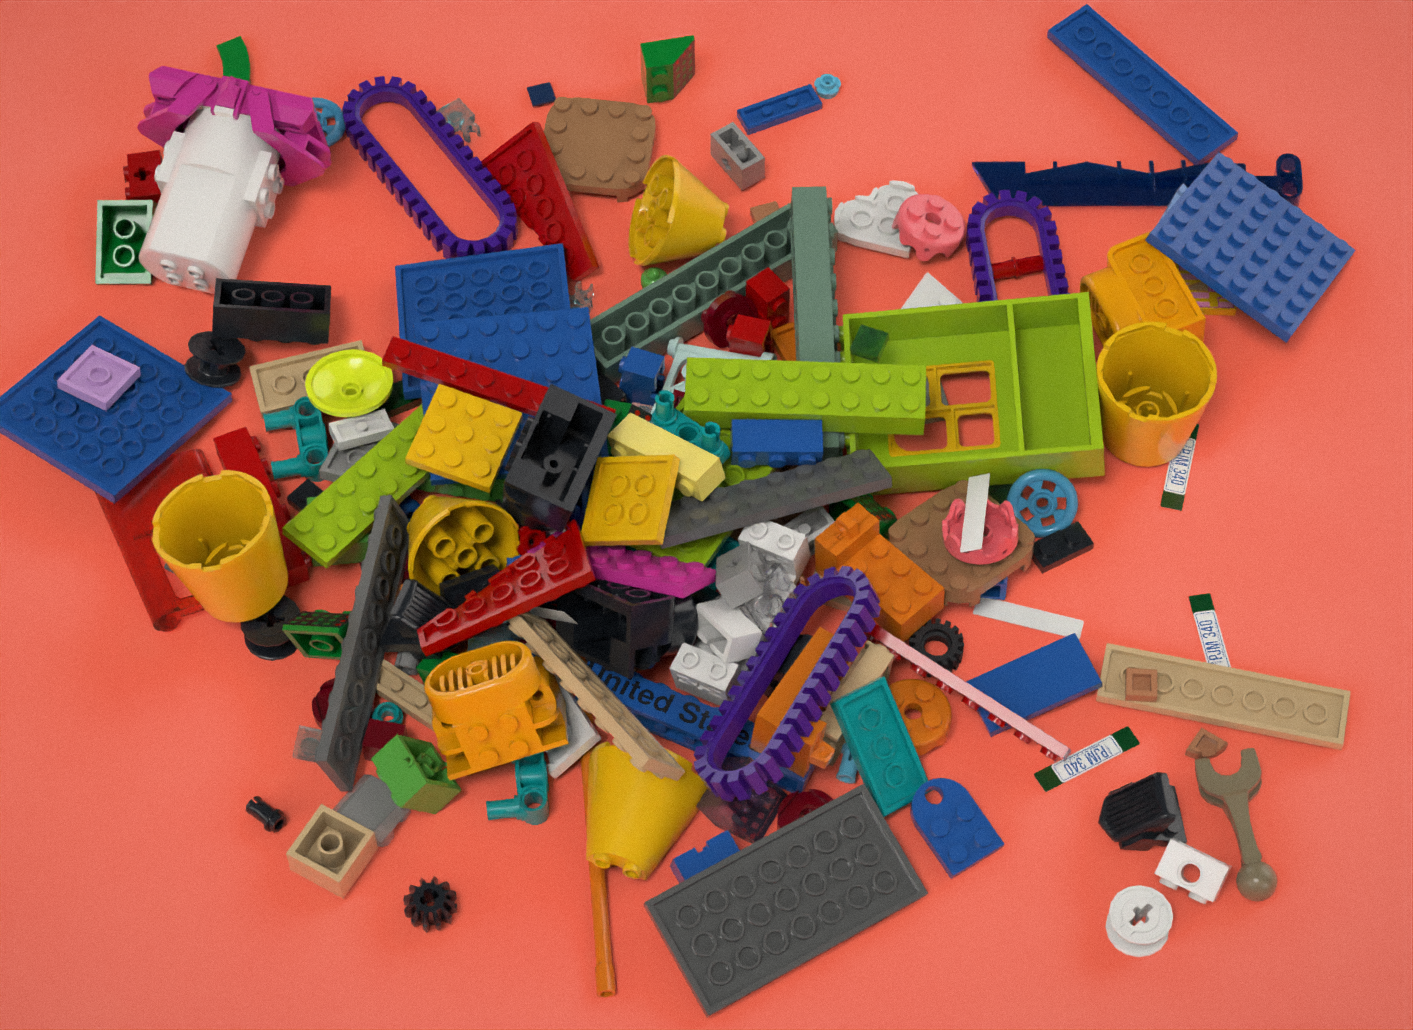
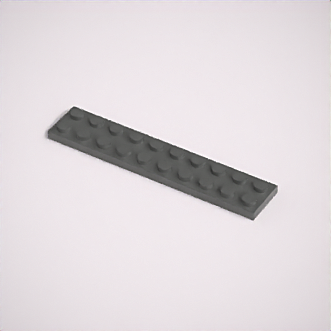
M392 495L380 496L378 508L374 511V524L372 532L368 536L367 553L361 564L362 573L359 585L355 588V601L353 609L349 613L346 637L342 641L340 662L335 669L336 678L333 690L329 694L326 718L322 722L320 743L315 750V762L341 792L352 791L362 751V743L368 726L385 655L379 643L389 623L390 613L399 595L408 557L409 534L407 532V525L410 520Z

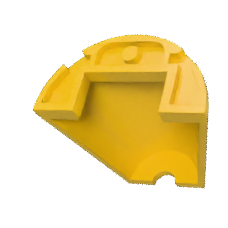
M608 741L596 746L589 758L586 860L603 869L609 868L610 865L621 867L623 869L622 873L629 878L647 880L708 799L709 789L700 776L691 770L693 765L691 762L664 748L685 772L678 781L668 777L660 779L649 770L645 773L638 770L630 762L632 757L628 752H623L615 745H610Z

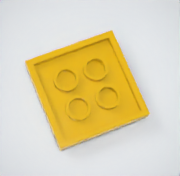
M438 384L406 455L405 463L490 493L522 420V412Z
M674 454L597 457L581 530L585 546L662 545L680 459Z

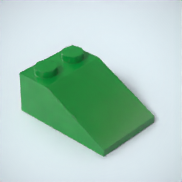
M97 200L95 284H152L153 275L141 265L139 253L158 205L154 200Z

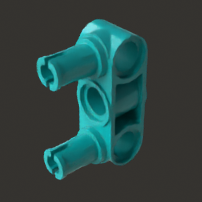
M668 390L660 391L659 395L655 396L656 409L652 413L650 423L719 457L721 464L730 458V450L720 439L721 429L717 423L707 422L705 427L700 426L697 422L674 408V395Z
M308 396L299 398L288 410L263 413L266 432L290 427L296 430L300 452L295 458L271 461L274 480L300 475L313 482L324 481L320 479V469L329 451L327 434L321 411L309 401Z
M544 751L511 761L512 764H515L518 795H514V798L486 801L488 821L516 817L517 820L525 821L530 825H539L547 820L549 817V783ZM532 803H539V804H541V805H540L539 807H537V808H529V807H528V806H529L530 804H532Z

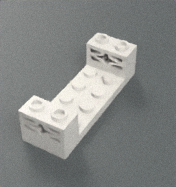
M769 520L745 526L738 538L740 545L748 541L754 550L758 549L766 562L764 566L766 576L764 580V593L737 607L762 631L760 641L764 642L767 641L764 634L769 627L775 626L773 622L778 612L782 613L783 603L790 597L811 557L805 534ZM699 637L694 646L683 643L669 668L676 688L719 706L723 700L732 701L728 696V692L733 685L741 686L737 678L742 670L750 671L746 666L749 659L725 664L710 649L711 644L706 645Z

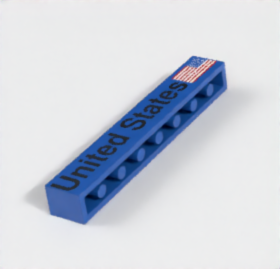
M589 661L587 664L649 732L695 751L697 746H703L700 737L705 730L713 731L709 725L713 716H722L718 710L719 707H711L700 702L694 696L683 695L671 690L666 684L655 683L645 679L635 671L633 678H626L614 671L604 670L603 666ZM747 720L726 754L723 764L740 769L758 758L761 753L750 748L755 723ZM810 765L809 771L804 778L785 767H780L779 769L784 776L776 784L770 780L766 782L791 793L798 790L799 793L803 792L816 765Z

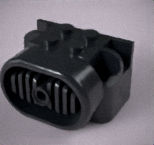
M550 384L535 418L528 416L522 433L504 469L509 473L504 481L503 505L519 526H528L529 529L542 532L553 529L561 533L563 532L617 414Z
M596 578L595 581L588 583L586 586L577 588L557 598L556 611L565 612L578 623L556 620L557 633L578 655L585 657L586 661L597 663L603 666L604 670L614 671L626 678H633L634 667L643 670L651 669L656 662H660L661 657L677 654L683 643L693 645L697 636L698 613L691 594L685 598H679Z

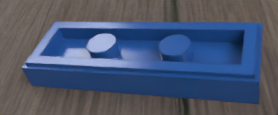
M808 84L738 109L737 118L747 135H751L821 110L822 102L812 85Z

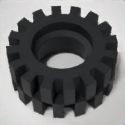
M936 618L935 624H932L930 619L925 623V626H922L911 635L909 646L952 673V669L956 671L959 663L962 661L964 650L962 633L958 634L959 628L956 625L952 629L950 628V621L946 620L943 625L940 624L941 619ZM930 641H940L947 646L948 650L943 655H931L925 651L924 646Z

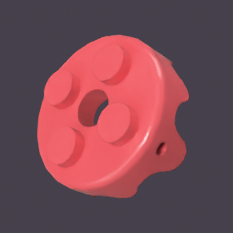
M917 194L907 198L901 204L892 223L893 229L899 228L901 244L912 246L916 250V256L920 261H928L937 253H943L945 257H949L958 249L966 231L965 221L958 209L941 196L930 194Z
M960 498L952 502L947 517L942 521V532L946 550L953 557L969 564L983 565L1005 559L1013 552L1017 546L1019 535L1014 510L1009 501L1005 500L1000 505H997L987 498L983 533L987 536L983 537L982 548L960 553L965 503Z

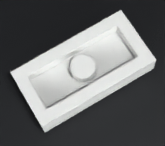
M385 409L329 423V433L338 451L380 441L394 429Z

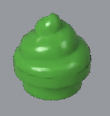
M658 267L646 269L641 275L642 288L666 276L667 273Z

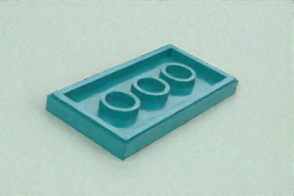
M885 676L878 677L830 702V705L861 779L881 814L885 817L909 804L918 788L927 782L928 778Z

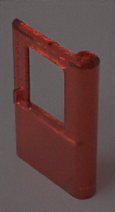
M197 448L170 455L115 504L95 492L151 623L157 631L170 632L177 628L182 617L205 610L193 595L184 598L176 596L151 540L154 529L152 524L153 517L165 497L180 484L195 476L203 474L205 478L214 475L204 451Z

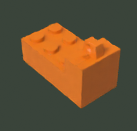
M857 503L847 512L842 513L834 523L815 538L816 572L823 577L824 569L835 567L839 572L842 566H851L854 571L856 569L862 571L872 584L881 602L878 604L881 608L879 617H875L873 620L901 641H906L944 608L945 588L879 534V519L869 513L861 504ZM844 595L851 602H853V596Z
M821 627L818 628L757 713L750 748L759 753H762L834 634ZM845 661L850 667L852 662ZM837 676L839 681H841L843 677ZM820 719L818 722L809 721L813 726L812 732L809 737H801L805 744L799 753L791 752L795 760L791 767L787 769L803 778L809 771L811 764L825 769L834 757L835 749L823 741L827 723Z

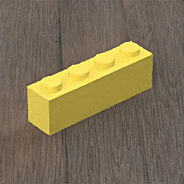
M631 412L607 435L611 446V453L616 457L672 454L680 459L675 488L679 489L687 497L692 496L703 501L726 478L719 457Z

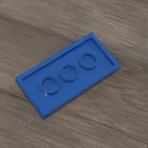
M1075 633L966 681L1027 721L1102 687V681ZM981 707L978 708L977 712L990 737L1012 728L1008 724L1001 728L987 718L990 714Z

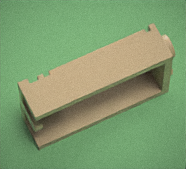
M867 640L845 677L840 681L836 692L831 694L830 702L878 677L885 676L888 683L894 655L883 645L873 644ZM829 702L827 707H823L822 715L819 719L827 723L823 741L835 749L834 757L828 764L833 766L841 754L842 745L846 741Z

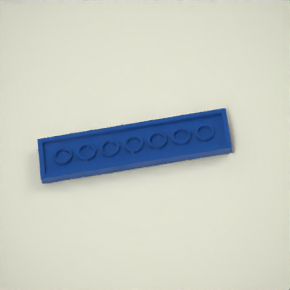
M1088 4L1048 30V39L1195 166L1199 167L1237 140L1238 132Z

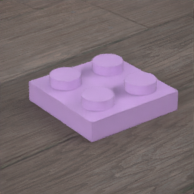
M91 345L57 380L58 389L107 411L141 376L140 367Z

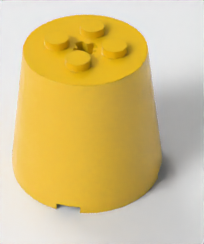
M1163 322L1136 323L1117 331L1104 344L1096 366L1103 442L1108 450L1117 458L1136 466L1152 467L1162 465L1174 459L1182 451L1208 405L1217 381L1216 364L1207 346L1191 332L1185 329L1182 332L1166 327L1167 323Z
M221 470L220 475L205 478L201 474L180 484L161 502L152 521L154 526L153 545L163 561L212 617L232 623L249 621L265 614L279 602L287 588L288 571L272 501L266 488L260 481L246 473L232 470Z

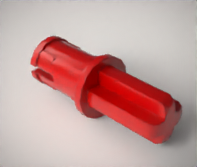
M1036 255L1020 259L1011 257V260L991 263L995 281L1010 277L1018 279L1019 275L1040 272L1044 269L1042 256Z

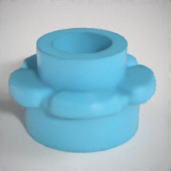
M823 74L821 77L816 78L814 86L817 88V94L821 98L831 99L839 92L841 81L832 74Z

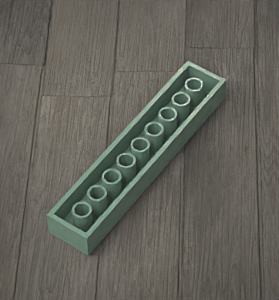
M826 186L792 187L790 238L796 361L840 363V351H837L839 326L836 325V317L838 316L837 299H835L836 273H834L833 265H835V248H832V240L834 239V225L831 222L833 205L832 197H827ZM823 432L822 461L830 457L843 456L844 432Z
M790 203L590 319L598 376L603 373L615 384L622 377V374L618 372L620 361L623 356H628L631 347L663 355L667 353L670 339L682 337L684 343L704 331V323L701 321L702 312L717 297L728 290H733L746 296V281L765 268L769 267L783 282L791 279ZM834 227V239L832 240V248H835L836 252L838 242V230Z

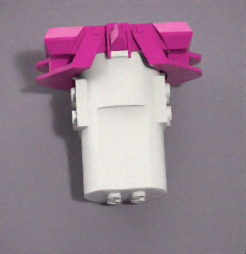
M162 65L149 73L150 87L155 101L144 107L143 114L146 118L141 120L137 126L142 135L164 148L163 161L161 165L157 166L154 175L161 196L140 250L139 261L149 273L167 284L214 294L216 278H237L255 226L265 228L268 219L273 217L275 212L274 202L277 194H281L283 186L292 187L323 175L325 169L331 166V151L320 121H318L317 111L312 98L250 85L249 81L223 75L222 78Z

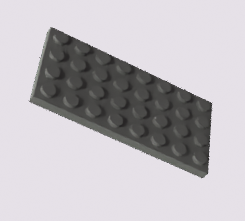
M863 783L644 902L643 906L706 1018L920 900L928 892Z

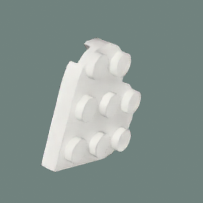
M892 180L889 181V185L881 186L879 189L875 187L869 196L857 195L854 200L847 201L844 204L841 202L836 208L834 215V227L838 230V240L854 246L909 258L912 246L901 244L899 228L893 229L892 223L901 204L910 196L918 194L915 191V186L904 181Z

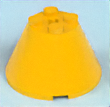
M670 155L659 157L650 167L643 180V183L647 184L642 199L636 198L629 227L630 257L636 259L634 263L641 266L700 256L715 247L716 244L724 242L726 237V228H723L729 210L728 203L720 200L675 157Z
M429 495L413 513L407 525V532L409 534V578L419 581L440 596L439 583L491 564H494L500 572L506 567L507 558L519 556L516 550L519 545L518 525L513 517L497 504L480 500Z

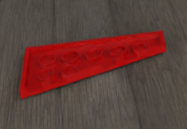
M533 121L481 161L483 169L486 167L492 174V180L496 179L499 182L501 191L505 190L509 194L511 203L515 205L517 215L529 229H533L539 236L538 240L543 246L563 243L566 272L573 281H581L598 269L599 265L540 122Z
M573 519L566 524L568 530L555 538L552 534L543 540L545 545L534 554L525 553L488 579L490 585L478 593L473 590L465 595L466 601L459 607L444 610L417 629L420 646L425 656L441 652L451 645L470 639L484 630L496 627L506 620L520 614H525L537 606L556 600L570 591L582 588L588 583L595 581L594 571L576 520Z

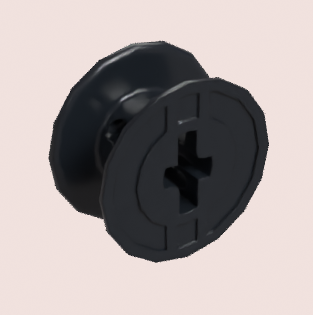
M212 331L200 332L190 338L188 347L193 356L187 359L184 369L191 380L214 388L229 387L239 382L242 373L237 363L243 360L246 354L245 346L239 339L224 340L220 337H212Z
M283 595L279 602L265 614L255 619L241 622L245 644L253 655L260 659L274 661L284 659L295 653L297 647L282 631L283 625L300 613L298 606L293 600Z

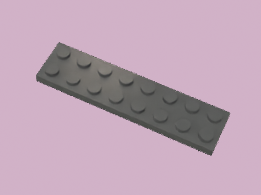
M871 449L857 450L849 455L827 458L822 462L816 463V465H800L796 469L785 472H773L766 477L743 480L739 484L724 488L717 487L703 501L692 496H684L679 500L671 501L663 544L660 547L663 549L891 488L892 477Z

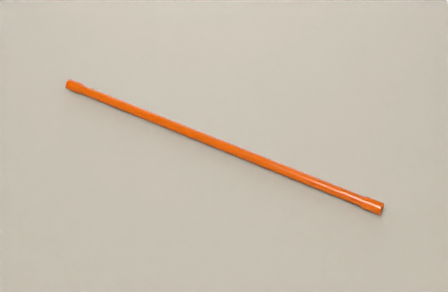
M580 656V658H581L586 664H588V661L585 660V657ZM583 710L593 724V714ZM595 745L581 756L586 838L589 758ZM588 861L596 958V994L600 998L613 997L616 995L611 956L605 869L599 868L591 861Z

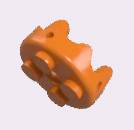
M903 679L889 685L918 756L926 754L936 746L942 747L949 734L952 712L950 703L941 689L930 682L920 679ZM909 709H916L921 713V717L909 719L904 713Z

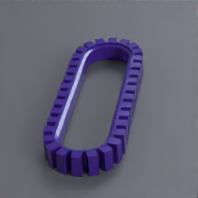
M384 76L374 77L375 86H372L366 80L358 84L359 91L352 89L347 95L348 101H344L342 108L347 138H350V144L355 150H359V155L364 161H368V166L373 173L377 172V178L382 184L386 183V189L390 194H395V200L400 206L404 205L406 214L410 218L413 217V221L419 229L422 228L423 235L427 240H432V246L437 252L443 250V257L449 259L508 251L514 247L513 240H517L518 235L517 213L514 203H511L509 194L505 190L501 191V185L496 179L492 180V174L486 167L483 169L480 159L477 156L473 158V151L468 145L464 146V140L459 134L455 135L454 128L450 123L446 124L445 117L441 112L437 113L436 106L431 101H427V96L422 90L417 92L416 85L410 81L402 85V78L394 76L391 77L389 84L385 83ZM381 102L398 103L408 109L495 214L499 221L496 231L489 237L481 240H465L453 234L363 124L361 118L365 111Z
M1010 189L999 190L998 199L993 193H990L983 197V203L977 201L972 207V213L969 214L967 223L966 248L967 252H969V264L972 266L971 275L974 281L975 295H977L976 302L998 300L985 228L992 220L1002 216L1019 217L1026 220L1033 227L1037 237L1039 252L1043 258V272L1048 296L1070 294L1068 293V281L1065 278V266L1062 264V252L1059 249V237L1056 235V222L1051 221L1052 213L1048 206L1042 208V201L1036 196H1033L1027 202V192L1017 190L1015 198H1011Z
M842 566L838 572L835 567L824 569L823 578H820L815 573L807 578L810 583L809 586L800 583L793 590L796 599L787 598L783 603L782 608L785 613L778 612L773 620L776 627H769L764 634L768 642H759L755 649L758 656H751L746 663L750 671H741L737 678L741 686L733 685L728 696L732 701L723 700L718 708L722 716H713L709 723L713 731L705 730L700 737L703 746H697L695 749V770L714 796H720L725 801H733L736 796L739 801L751 798L752 789L760 795L768 790L766 781L770 780L776 784L784 776L779 769L780 767L790 768L795 758L791 752L799 753L805 744L801 737H809L813 730V726L809 721L818 722L822 715V711L818 706L827 707L831 700L828 691L836 692L840 685L837 676L845 677L849 670V666L845 661L853 662L858 655L855 647H862L867 640L864 632L871 633L876 625L873 618L879 617L881 609L878 605L881 603L879 596L868 578L859 569L854 571L851 566ZM844 595L853 596L854 599L850 609L766 748L758 758L747 766L733 771L722 770L721 765L726 754L813 613L831 599Z

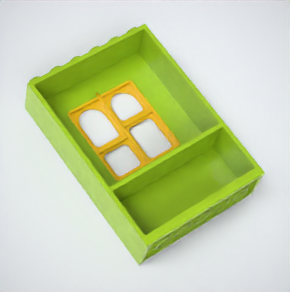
M1089 292L843 314V326H839V343H841L840 363L925 365L930 404L925 408V419L943 418L946 421L947 446L943 449L906 451L896 443L895 434L844 432L847 455L857 450L871 449L892 477L891 488L870 493L871 495L942 490L955 485L960 480L968 481L969 477L990 473L989 485L1013 484L1023 474L1036 469L1054 470L1063 474L1068 479L1105 476L1104 445ZM988 372L991 399L989 401L956 405H944L942 403L940 378L943 375ZM990 414L993 417L994 442L989 445L961 446L959 443L958 418L964 415Z

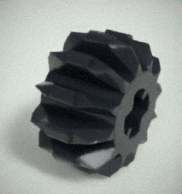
M434 876L430 883H426V880L421 877L419 880L420 886L410 884V894L404 895L403 902L406 905L404 909L405 916L411 918V924L414 928L422 924L423 930L427 933L430 926L435 925V928L440 931L442 928L441 922L451 924V914L457 913L458 907L457 903H455L457 900L456 892L450 890V884L447 881L439 884L438 878ZM433 902L434 905L428 906L427 903Z

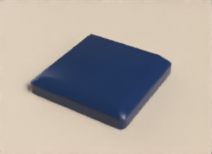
M550 82L527 87L533 107L553 103L556 100Z

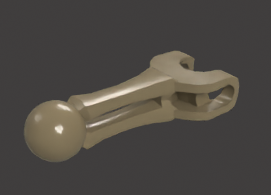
M1247 748L1241 750V767L1238 772L1232 775H1221L1215 772L1210 759L1207 757L1195 759V773L1201 797L1207 803L1223 809L1237 839L1241 855V868L1236 877V885L1239 892L1246 899L1255 902L1270 898L1277 888V875L1269 864L1261 861L1262 855L1256 844L1249 815V802L1259 793L1262 785V771L1255 749Z

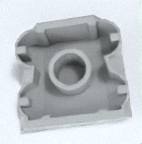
M366 774L353 786L352 791H349L332 809L375 832L378 847H385L390 844L394 838L393 829L399 822L405 821L411 813V809L400 808L394 803L391 798L392 792L386 783L372 775Z

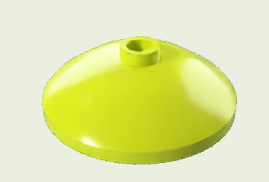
M351 349L331 353L317 361L307 374L305 387L309 401L318 410L337 417H357L380 407L389 398L393 390L394 381L392 370L382 366V358L364 350Z

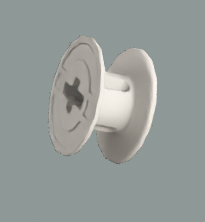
M1142 885L1127 887L1118 892L1110 903L1105 925L1108 939L1116 949L1126 955L1134 957L1151 956L1161 950L1168 940L1169 930L1172 927L1173 921L1172 908L1165 896L1154 888ZM1143 917H1146L1145 923L1141 920ZM1134 920L1138 922L1135 926H1133Z

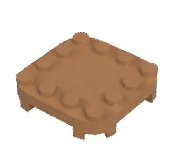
M558 97L547 114L544 133L568 191L617 196V203L628 202L629 197L638 194L641 190L645 191L647 184H644L643 180L650 169L654 141H656L655 118L651 107L630 102L581 97Z
M960 480L955 485L941 490L898 519L888 530V541L945 588V606L948 605V602L957 604L969 603V607L979 604L980 595L1017 569L1025 572L1031 566L1034 552L1035 535L1016 516L1019 539L1016 548L1005 559L991 564H969L956 559L946 550L943 543L942 521L947 517L950 506L955 499H962L966 505L968 481ZM988 495V499L992 503L1000 505L996 500H994L991 496Z

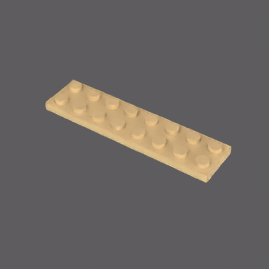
M527 612L508 620L510 623L509 629L527 641L525 645L533 654L540 656L544 660L542 665L549 672L559 676L561 679L559 684L566 691L575 694L579 698L577 704L583 710L592 713L596 717L594 720L595 724L614 737L612 740L613 744L623 752L629 753L632 757L630 762L633 766L644 773L649 770L660 779L664 777L676 781L680 779L685 770L545 619Z
M1110 643L1106 644L1100 675L1102 687L1098 688L1097 702L1342 750L1351 691ZM1126 668L1157 670L1156 703L1125 701Z

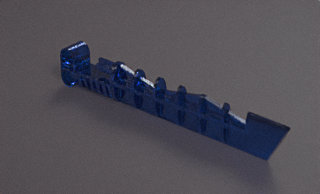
M1282 154L1276 161L1273 176L1255 177L1270 189L1278 192L1281 197L1292 205L1299 207L1303 190L1301 161L1294 154ZM1153 160L1148 161V173L1122 168L1121 161H1116V167L1089 161L1057 167V161H1053V168L1026 173L1025 161H974L971 165L988 194L993 193L997 199L999 197V190L1010 189L1011 198H1015L1017 190L1027 192V202L1033 196H1036L1042 201V206H1168L1178 188L1183 183L1188 188L1209 163L1186 167L1185 160H1181L1180 168L1154 173ZM1236 163L1246 171L1245 163Z

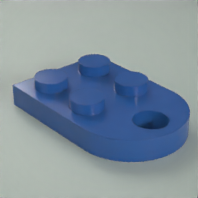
M936 778L925 782L916 791L910 805L912 822L951 879L1004 846V842L970 793L960 783L947 778ZM929 790H935L941 795L942 801L938 804H931L926 800L925 793Z

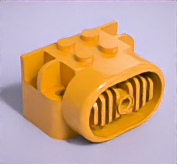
M1151 231L1112 246L1107 254V267L1087 274L1080 280V293L1089 292L1092 327L1103 347L1106 341L1117 331L1142 322L1167 323L1166 327L1182 332L1185 329L1197 336L1202 342L1204 340L1206 317L1173 260L1145 241Z
M501 641L464 652L444 660L427 676L424 691L432 707V727L437 736V746L440 753L445 755L447 759V776L449 781L569 744L565 700L554 674L542 665L544 660L541 657H533L531 650L525 644L517 641Z

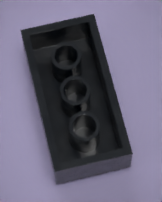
M216 278L212 337H220L224 340L234 338L249 339L255 342L273 340L281 343L306 342L310 345L328 344L331 285Z

